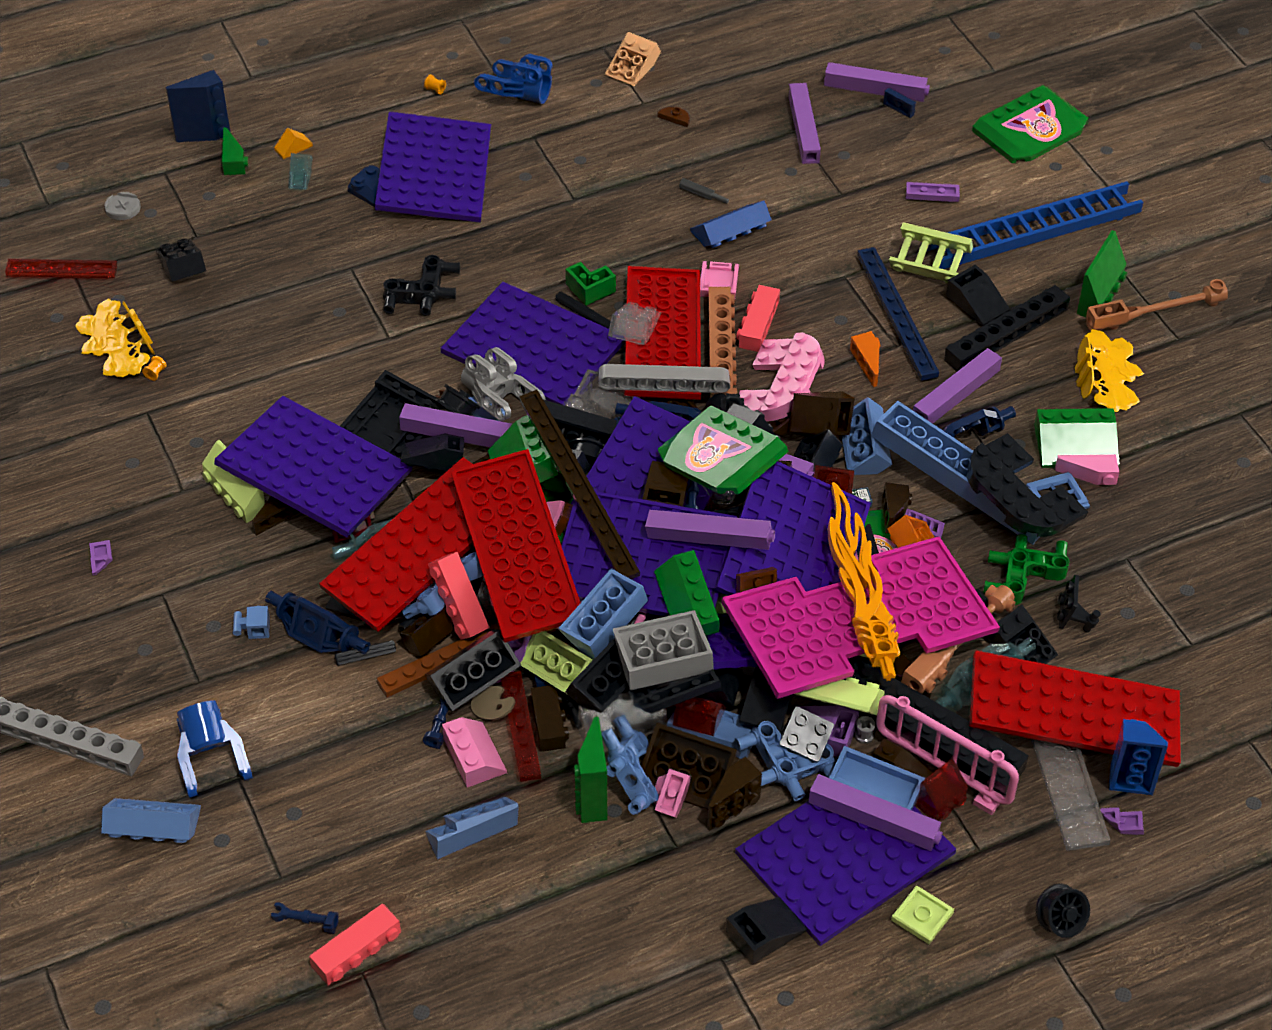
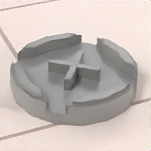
M119 192L114 197L113 195L110 196L104 205L107 215L115 220L131 219L139 213L141 208L140 200L135 194L129 192Z

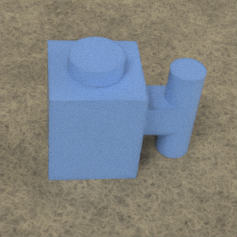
M268 606L247 607V617H242V613L239 611L234 612L233 635L239 636L241 635V629H247L249 639L269 638L270 616Z

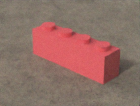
M759 285L757 291H753L752 304H748L747 316H744L742 319V329H738L736 339L739 340V348L759 352L778 307L780 289Z
M458 552L447 554L429 563L430 575L437 584L438 593L443 598L446 612L451 617L454 630L460 640L470 638L490 628Z
M382 903L309 956L311 967L327 985L339 981L346 972L358 967L364 959L376 954L383 945L394 941L401 933L399 920Z

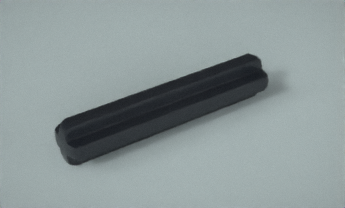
M390 640L368 646L370 649L366 654H362L356 649L336 653V664L343 665L393 653L396 651L395 642Z

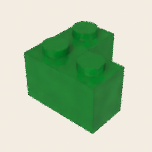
M582 262L565 269L566 285L585 306L616 292V275L606 265L592 272Z

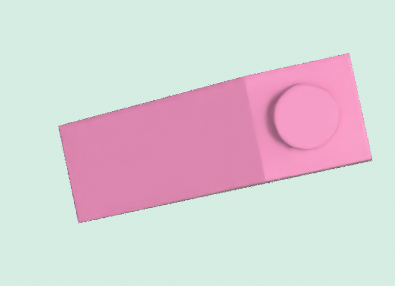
M1116 454L1057 456L1055 471L1069 472L1073 477L1095 485L1117 484L1119 467Z

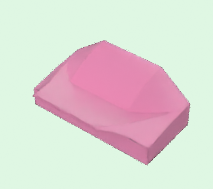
M669 769L667 774L659 776L655 785L659 795L658 801L654 802L656 806L655 811L677 818L685 800L691 777Z

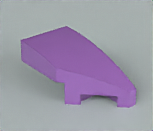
M110 540L89 543L93 575H97L112 561Z
M1119 807L1100 808L1101 815L1121 834H1144L1142 811L1120 812Z

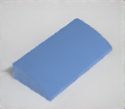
M693 700L678 703L667 722L669 727L736 749L734 745L735 738L749 734L753 728H756L739 723L741 715ZM752 746L739 751L741 753L739 758L748 757Z
M846 746L843 747L829 777L909 810H912L916 804L925 782L924 777Z

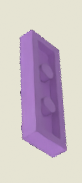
M907 182L906 199L959 202V185Z

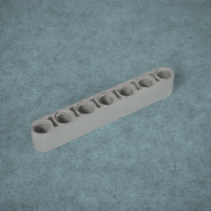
M604 364L598 370L599 386L606 390L725 393L730 389V374L728 369L723 367Z

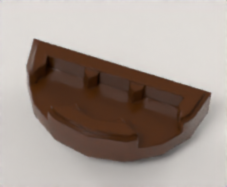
M666 107L657 113V117L685 127L689 126V114L680 107Z

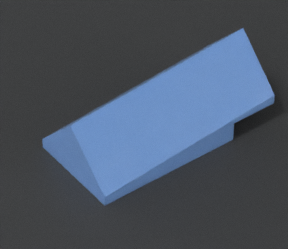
M502 797L445 815V825L426 830V835L437 859L517 825L518 803L507 797Z

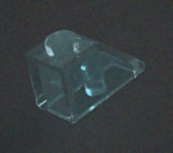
M291 153L289 188L307 190L312 172V155Z

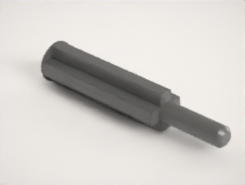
M682 178L679 188L709 200L714 198L726 204L729 202L728 198L715 194V190Z

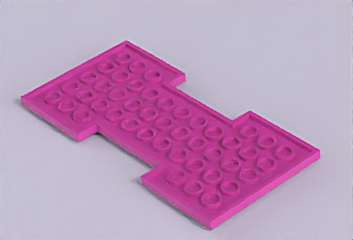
M939 536L871 555L872 564L882 580L883 593L881 600L890 615H893L892 625L896 624L894 633L898 632L899 634L897 643L917 638L926 654L999 631L1000 626ZM793 577L722 597L721 604L777 699L853 676L854 669L849 663L848 658L865 654L857 641L852 624L854 602L846 593L841 582L806 592L798 578ZM864 588L865 596H866V603L868 604V603H869L868 589H867V588H866V589Z

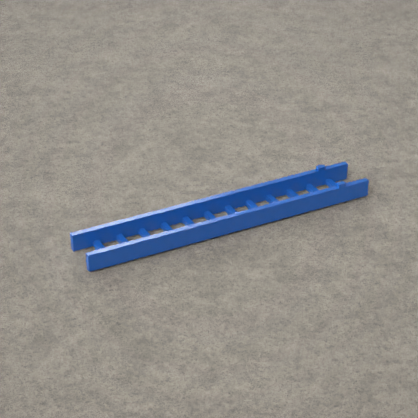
M1126 181L948 233L973 238L977 243L978 247L973 248L971 253H963L960 264H964L1112 220H1122L1123 217L1140 213L1143 201L1138 200L1131 203L1125 201L1122 195L1128 192L1129 183ZM1115 197L1121 205L1112 208L1107 201ZM1100 202L1105 210L1096 212L1090 204ZM1084 206L1089 215L1080 217L1075 209ZM1069 211L1074 219L1064 221L1059 213ZM1053 215L1058 224L1048 226L1043 218ZM1037 220L1042 228L1033 231L1027 222ZM1021 224L1027 233L1016 235L1011 227ZM1005 229L1010 237L1001 240L996 231ZM990 234L995 242L984 244L979 236ZM930 244L927 251L937 249L939 246ZM949 248L945 250L946 256L941 261L940 269L951 267L955 253L952 254Z

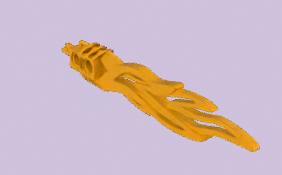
M833 482L831 490L835 505V519L830 517L827 530L830 551L839 568L838 575L850 599L854 602L852 624L857 641L864 650L866 657L870 658L872 667H880L883 678L886 681H891V678L896 677L893 663L895 658L900 655L897 643L899 634L898 632L894 633L896 624L892 625L893 615H890L881 600L883 593L882 580L871 561L872 544L871 541H867L862 519L858 513H855L853 536L850 525V505L843 491ZM841 503L845 511L844 530L846 540L840 530ZM860 531L861 546L859 558L857 560L854 556V553L857 549L858 533ZM864 588H865V589H866V588L868 589V594H869V603H868V604L866 603V596H865Z

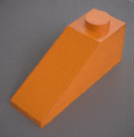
M872 331L851 337L850 351L872 386L877 387L880 341L874 336Z

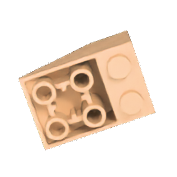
M628 32L605 75L635 86L654 66L661 51L657 43Z

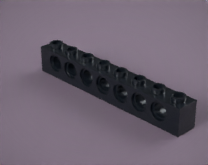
M1056 285L1045 289L1042 293L1031 297L1023 304L1017 305L1014 309L1005 312L995 320H991L983 327H979L955 343L949 344L945 349L944 361L958 372L987 348L994 353L1066 312L1069 307L1070 296Z

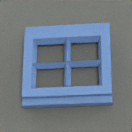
M1069 472L1026 484L1027 487L1038 493V491L1048 488L1054 490L1056 486L1068 483L1072 489L1068 490V492L1075 494L1078 499L1077 501L1085 509L1090 507L1087 498Z

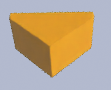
M287 128L275 145L274 150L282 159H285L312 147L313 143L304 134Z

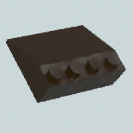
M656 723L641 767L654 787L658 777L667 774L669 769L689 775L691 778L684 801L709 809V804L728 767L739 760L741 753L737 749Z

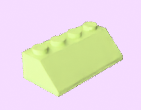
M218 440L202 463L204 471L202 476L207 483L210 482L217 494L222 495L226 505H231L236 516L248 523L254 519L265 505L263 491L214 465L215 458L227 448Z
M544 631L533 634L527 644L525 656L520 664L565 693L571 682L593 659Z
M848 677L846 680H838L795 693V695L877 716L879 701L884 696L885 691L879 689L878 684L867 682L866 685L858 684V679Z

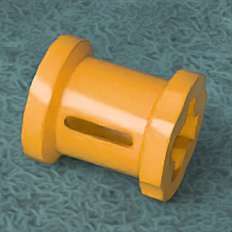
M430 74L425 79L424 87L425 89L436 91L437 94H442L446 88V81L438 80Z
M153 356L150 364L143 368V375L147 379L155 381L160 371L164 370L167 364L161 357Z

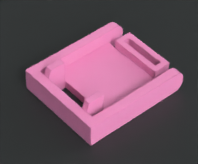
M703 261L700 297H708L709 287H731V294H734L735 299L739 264H735L734 271H731L732 263L710 262V269H706L707 261Z

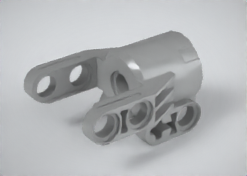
M494 347L489 349L485 354V358L480 355H471L466 358L465 368L461 375L462 384L472 391L477 404L499 421L506 420L511 416L509 404L503 398L509 393L514 394L518 398L524 395L521 385L525 389V394L537 389L542 399L545 400V395L541 390L522 376L514 374L517 370L515 360L500 348ZM493 352H494L495 355H496V361H495L494 358H493V355H492ZM473 359H474L475 362H476V368L474 367V365H473V363H472V360H473ZM501 407L505 411V416L501 412Z

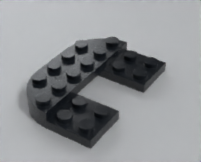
M1008 433L986 445L983 443L978 445L967 465V480L976 494L982 492L1006 516L1004 522L1011 528L1023 534L1029 532L1037 533V537H1047L1063 531L1087 516L1088 511L1062 485L1038 498L1015 475V473L1031 465L1034 458Z

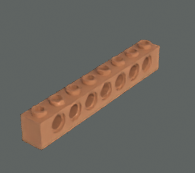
M709 287V367L728 369L730 389L723 394H737V388H733V385H736V374H733V372H736V360H732V358H736V347H732V345H735V334H732V331H735V320H731V318H735V307H731V305H734V294H731V287ZM710 393V397L718 393Z

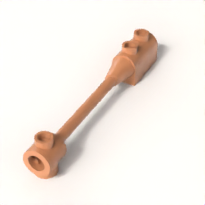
M1214 279L1210 282L1209 286L1203 288L1202 293L1143 307H1126L1122 299L1088 307L1086 324L1090 331L1091 329L1102 331L1105 328L1116 330L1119 328V325L1126 324L1128 321L1145 313L1204 300L1210 306H1217L1219 302L1227 300L1228 291L1222 280Z
M991 585L985 593V596L988 598L987 608L991 614L993 612L999 614L1004 610L1010 612L1015 606L1014 593L1007 586L1000 585L997 588ZM961 644L928 654L924 651L904 671L901 682L921 694L924 691L931 693L936 686L934 681L936 679L942 681L948 673L946 670L947 664L954 651Z

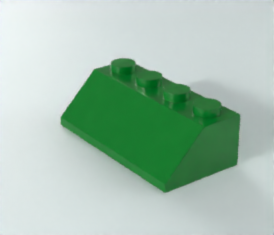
M692 550L672 556L654 571L669 616L695 610L705 636L718 633L719 618L695 551Z

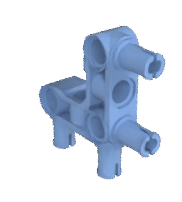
M476 551L460 558L470 581L483 576ZM434 581L418 596L416 602L402 610L403 615H406L407 619L420 613L432 616L443 609L445 603L438 593L436 582Z
M622 714L612 720L622 735L620 742L612 728L601 733L602 739L609 749L607 775L610 777L617 776L631 800V803L628 805L629 812L637 814L649 807L650 804L658 801L659 795L639 762V757L647 751L648 740L642 732H638L636 729L633 730L625 714ZM630 775H633L637 781L632 780Z
M763 721L758 727L753 728L749 734L735 738L734 745L738 751L751 746L757 747L769 770L761 772V786L771 782L781 783L787 787L794 802L803 799L806 795L798 780L818 772H824L825 776L829 778L836 764L833 757L834 750L829 744H826L822 756L825 758L821 757L819 762H814L799 754L789 752L786 748L779 745L782 736L776 726L770 721Z

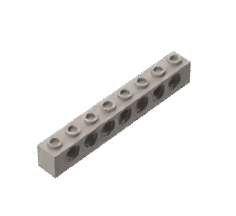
M0 697V733L129 776H133L144 758L142 746L135 740L129 741L116 734H108L98 728H90L77 721L71 722L63 719L61 716H53L40 709H32L22 703L10 702Z

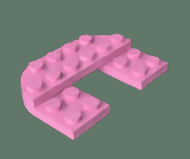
M795 333L793 339L764 340L752 364L754 370H778L770 390H740V398H744V405L748 406L750 410L762 412L765 415L764 419L766 421H775L787 417V413L792 411L794 393H810L809 388L817 370L824 367L825 359L818 341L805 333Z

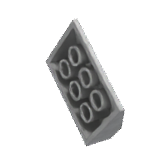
M695 610L613 628L623 671L630 690L703 674L713 669V652Z

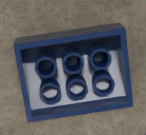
M214 70L166 87L176 142L216 141L223 138V128H227L230 131L223 82Z

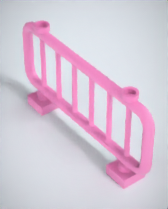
M890 695L881 697L878 705L876 726L879 732L888 738L887 740L914 753L979 791L973 801V805L990 815L994 813L1000 804L1008 805L1013 802L1019 774L1013 765L1004 760V753L1002 751L995 750L992 753L909 706L910 700L905 696H901L898 699ZM887 704L900 710L896 733L889 730L885 725ZM904 713L918 720L915 744L900 736ZM922 723L937 731L933 755L918 747ZM941 734L956 742L952 765L937 758ZM960 745L975 753L970 776L955 768ZM979 756L994 764L989 787L974 779ZM998 767L1005 770L1010 776L1006 796L993 790Z

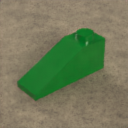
M223 128L222 164L224 175L245 174V167L249 166L248 156H244V149L227 128Z

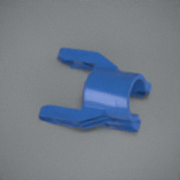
M526 54L517 63L499 59L492 66L497 76L481 74L474 80L475 87L480 91L543 104L546 102L551 90L552 62L548 58L533 54ZM541 62L547 65V70L541 68ZM497 64H501L503 66V72L497 69ZM480 78L486 81V86L480 84ZM495 82H498V83L501 84V86H502V89H501V90H498V89L495 87Z
M204 701L177 712L178 718L176 720L181 734L177 758L189 798L198 795L197 782L189 756L230 744L239 774L243 777L244 781L253 778L241 737L222 719L217 701Z

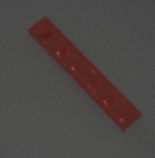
M8 259L5 273L6 277L115 278L118 264L117 261Z
M521 671L510 672L501 678V684L504 688V699L507 697L515 699L514 708L507 716L520 782L541 779Z

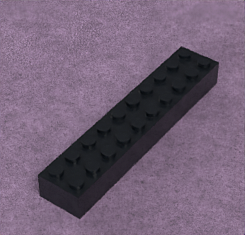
M856 656L848 658L849 663L854 669V674L850 678L858 679V684L875 683L879 685V689L885 691L884 696L890 695L897 699L901 696L907 697L910 700L909 706L992 753L995 750L1002 751L1004 753V760L1014 766L1019 777L1026 769L1029 757L1026 753L984 729L970 727V721L897 679L891 678V681H886L881 670L872 667V665ZM887 704L885 725L889 730L896 733L900 710ZM859 711L860 716L871 717L876 724V715ZM906 713L903 715L900 736L915 744L918 720ZM922 723L918 747L933 755L937 731ZM941 734L937 758L952 765L956 742ZM960 745L955 768L970 776L975 753ZM979 756L974 779L989 787L994 764ZM1000 767L997 768L993 790L1006 796L1010 776Z

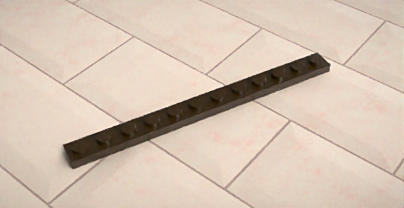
M536 389L519 396L524 410L613 570L629 579L640 576L637 565L539 391Z

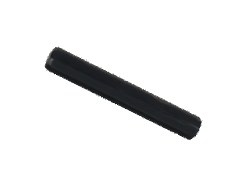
M559 291L556 294V301L584 318L610 330L615 329L614 322L564 292Z

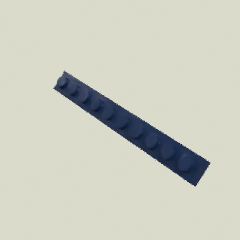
M876 248L858 250L857 256L920 380L939 377V370Z

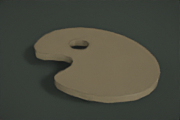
M489 686L472 698L471 709L481 719L497 720L505 717L512 711L515 699L513 697L500 699L504 688L501 686Z

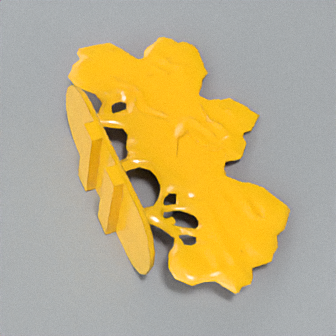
M107 299L98 304L96 315L81 316L79 322L75 325L81 334L91 336L83 344L81 354L93 353L96 356H101L104 353L109 354L108 359L103 365V375L124 377L128 374H139L141 367L148 363L150 359L148 354L140 352L142 344H146L151 353L156 355L150 346L153 342L133 308L129 310L124 301L122 304L128 312L125 315H121L118 312L121 305L120 301ZM128 317L135 324L130 329L121 324ZM138 329L142 336L141 339L136 343L129 342L127 335ZM136 346V348H134L136 351L132 356H130V350Z
M1093 329L1085 335L1079 346L1078 362L1075 366V373H1079L1076 383L1081 388L1083 399L1089 397L1094 385L1099 391L1094 396L1095 402L1107 408H1114V412H1118L1119 409L1128 410L1132 405L1140 402L1136 394L1124 385L1125 381L1132 382L1136 376L1139 377L1144 374L1137 365L1127 361L1133 355V345L1130 342H1127L1122 337L1111 341L1104 332ZM1092 356L1097 358V361L1095 362L1094 366L1092 362ZM1093 369L1098 370L1101 373L1100 380H1094ZM1099 384L1105 386L1109 391L1102 390V386H1099Z

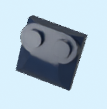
M373 165L365 167L352 177L348 185V192L375 207L380 169Z

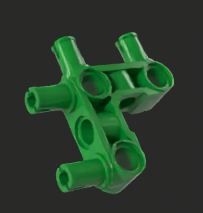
M1019 534L1016 536L1015 547L1012 551L1005 553L990 550L988 563L1006 565V581L1003 584L985 581L983 594L986 593L991 585L997 588L1000 585H1004L1012 590L1014 601L1016 602L1015 605H1019L1025 594L1027 576H1039L1056 581L1064 580L1070 563L1067 557L1068 543L1061 540L1057 541L1055 553L1027 549L1028 537L1024 534Z

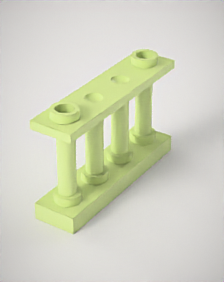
M903 222L901 226L902 237L905 238L898 258L890 257L889 261L891 268L895 271H906L943 280L948 283L950 278L959 274L956 272L962 255L965 252H972L973 243L971 238ZM918 240L922 244L915 262L905 260L911 241ZM930 244L939 246L932 267L922 264ZM951 248L955 249L956 253L950 270L940 269L945 250Z

